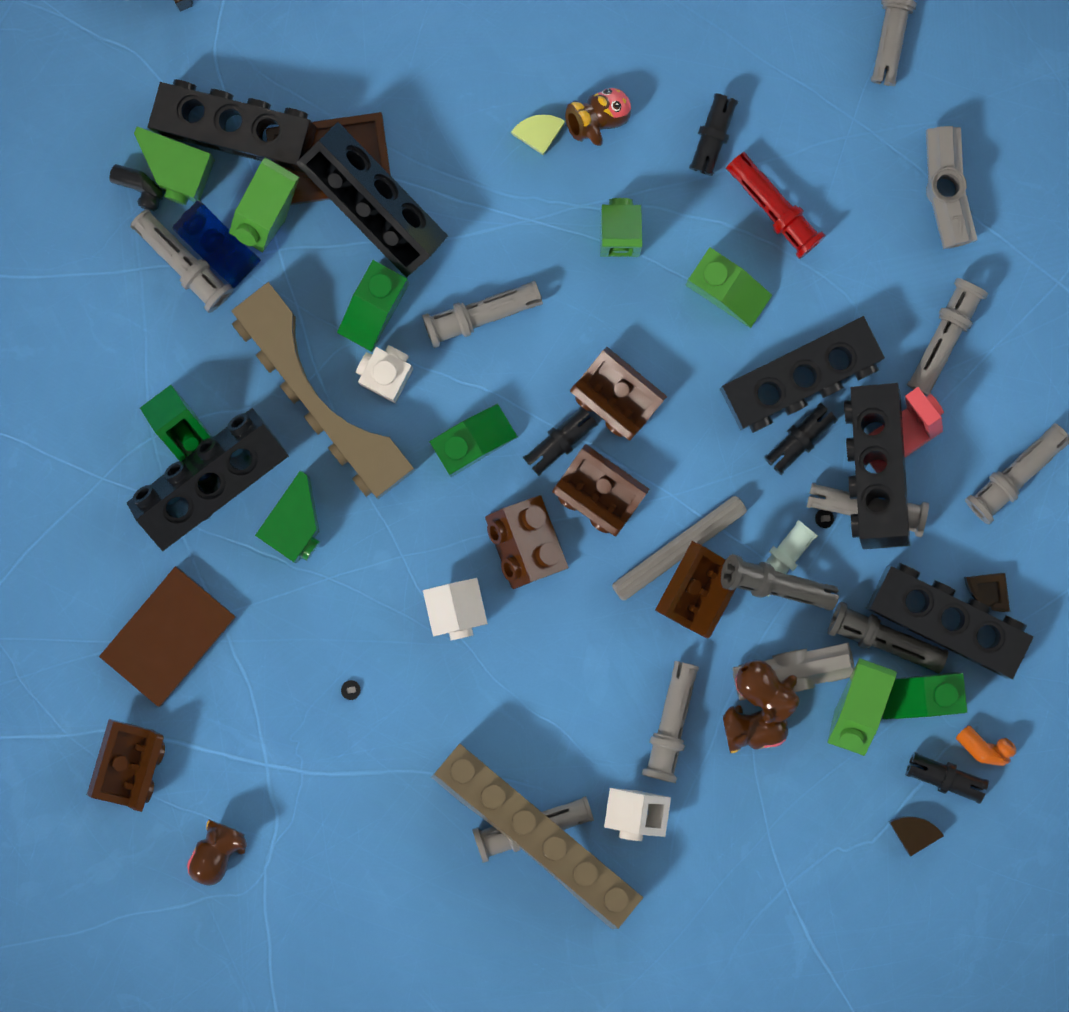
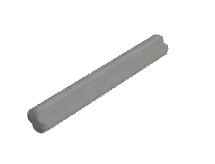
M733 496L614 582L612 587L621 600H627L681 561L692 541L703 545L747 512L743 502L739 497Z

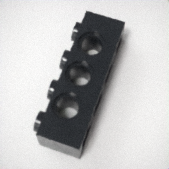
M174 79L172 85L160 82L148 123V128L154 133L261 162L266 157L281 167L303 172L295 163L311 149L317 129L312 121L307 119V113L293 108H285L284 113L270 110L271 105L269 103L253 98H248L247 104L234 101V95L218 89H211L210 94L195 91L196 85L182 80ZM196 106H204L205 111L201 120L194 123L189 122L188 116L190 111ZM234 115H240L242 117L241 126L234 132H226L225 125L227 120ZM269 125H279L278 136L273 141H263L262 135L265 128Z
M339 122L295 163L406 278L422 265L448 237L438 224Z
M862 316L723 385L720 391L740 431L750 427L752 433L774 423L771 416L782 410H785L787 416L807 407L806 398L820 392L822 398H825L843 389L841 381L854 374L859 381L879 371L876 364L885 359L865 317ZM832 350H842L847 354L849 363L846 369L836 370L830 365L829 354ZM806 367L811 370L814 381L810 387L803 388L795 383L793 373L796 368ZM770 384L777 389L779 398L776 404L766 405L760 401L758 397L760 386Z
M898 383L850 387L851 400L844 401L846 424H853V438H846L848 462L855 461L856 475L849 476L850 499H857L858 513L851 514L852 537H859L862 549L910 546L902 406ZM878 422L884 425L883 431L877 435H868L864 432L865 427L870 423ZM882 460L887 463L886 468L880 473H870L866 470L867 465L871 461ZM881 497L889 501L888 507L883 511L875 512L868 508L870 502L875 498Z
M251 408L246 413L235 416L228 426L217 435L202 441L196 450L184 460L170 465L164 475L152 484L137 490L133 498L127 502V505L138 524L163 552L289 457V455L256 411ZM243 449L238 456L231 457L233 452ZM212 473L206 480L199 481L204 474ZM180 497L174 504H167L172 498Z
M899 563L897 568L892 566L885 568L866 607L867 610L1006 679L1014 678L1033 639V636L1024 632L1027 625L1006 615L1003 621L989 615L991 607L972 598L969 599L968 603H965L953 597L956 592L955 589L934 580L931 586L918 580L920 572L907 565ZM913 590L921 592L925 598V605L918 613L911 612L906 606V597ZM950 607L957 610L960 615L958 627L951 631L947 630L941 621L943 612ZM985 625L990 626L996 636L994 643L988 648L982 647L977 640L979 629Z

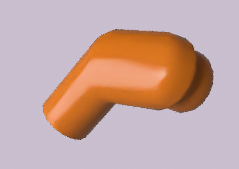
M970 725L964 728L956 737L957 741L980 763L1004 766L1011 762L1010 758L1017 751L1016 746L1007 738L999 739L996 745L987 743Z

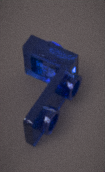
M200 200L196 201L185 211L172 227L233 288L261 261L252 250L242 244L235 236L231 235L229 229Z

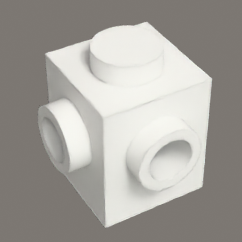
M389 345L385 351L376 347L373 354L366 352L356 370V373L361 375L358 383L362 387L396 403L413 371L412 365L406 362L409 356Z
M477 578L423 590L433 636L449 633L450 640L473 636V627L488 624Z
M610 788L604 827L619 830V838L626 840L642 841L643 835L665 837L671 797L637 790Z

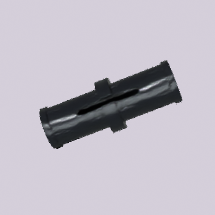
M718 93L714 94V100L705 126H700L698 134L701 137L692 163L689 166L690 169L694 171L699 170L700 173L713 176V170L722 144L728 142L729 135L726 133L735 107L738 104L737 100L733 98L727 99L728 96Z
M819 403L797 427L792 425L787 430L789 435L768 455L764 456V459L771 466L784 455L774 466V470L780 475L804 451L809 453L814 448L813 443L838 421L834 414L830 412L821 422H817L828 410L825 405Z
M579 407V410L557 429L551 428L547 432L549 436L522 457L528 465H531L540 456H543V459L532 467V470L538 476L562 454H570L573 451L572 446L590 430L598 426L593 417H590L578 427V423L589 415L584 408Z
M916 752L912 754L909 762L923 767L924 770L912 765L907 766L906 776L938 787L937 791L944 794L950 791L973 800L978 804L982 802L985 793L974 790L970 786L980 790H987L989 780L957 770V765L948 762L944 765Z

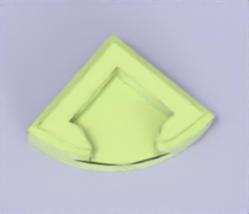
M535 115L517 124L511 131V134L544 156L564 126L565 121L552 115Z

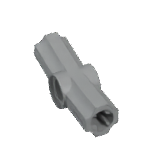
M943 126L927 129L928 184L926 186V195L932 203L943 249L955 248L976 242L978 239L965 191L967 186L963 175L961 127ZM939 179H948L953 182L955 186L954 196L945 197L941 195L937 189V181Z
M849 642L807 651L806 648L773 655V659L764 660L775 671L780 682L790 675L797 677V684L793 689L794 692L814 688L815 684L847 679L851 677L855 668ZM744 664L732 667L734 682L739 669ZM736 688L739 700H746Z

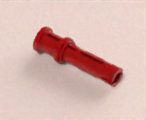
M745 151L727 165L726 170L737 179L747 193L774 222L773 227L777 235L782 233L797 250L796 256L799 259L808 254L826 237L822 231L817 232L802 215L804 210L801 207H797V205L792 206L781 195L779 190L757 168Z

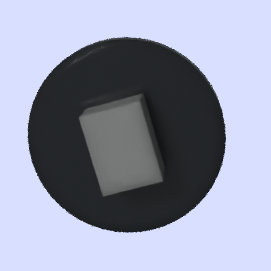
M819 510L815 515V522L821 528H829L834 522V515L831 511Z
M349 680L343 683L341 694L345 699L354 700L360 695L361 689L357 682Z

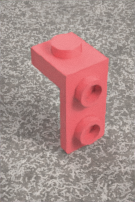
M919 387L905 395L907 408L902 411L905 458L943 432L941 415L944 411L932 394L925 396ZM884 425L880 426L868 435H877L881 433L884 429ZM874 460L869 463L876 473L882 472L887 466V463L882 460Z

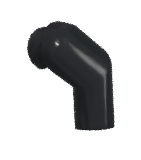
M118 164L112 167L109 175L111 183L140 192L141 196L137 202L141 208L149 209L150 211L158 209L159 201L163 200L162 189L144 172Z

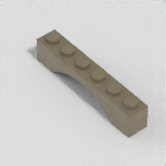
M269 282L231 310L237 318L232 323L233 327L245 342L252 338L259 346L261 351L256 354L257 358L269 373L275 369L285 380L280 385L282 390L293 404L301 400L309 413L304 418L317 435L323 431L326 432L333 441V444L328 449L342 466L349 462L354 468L357 475L352 480L366 497L373 493L377 499L381 498L415 471L390 437L370 433L348 423L331 411L318 397L308 381L299 359L296 342V316Z
M461 744L452 751L432 775V779L534 859L581 904L611 929H619L644 898Z

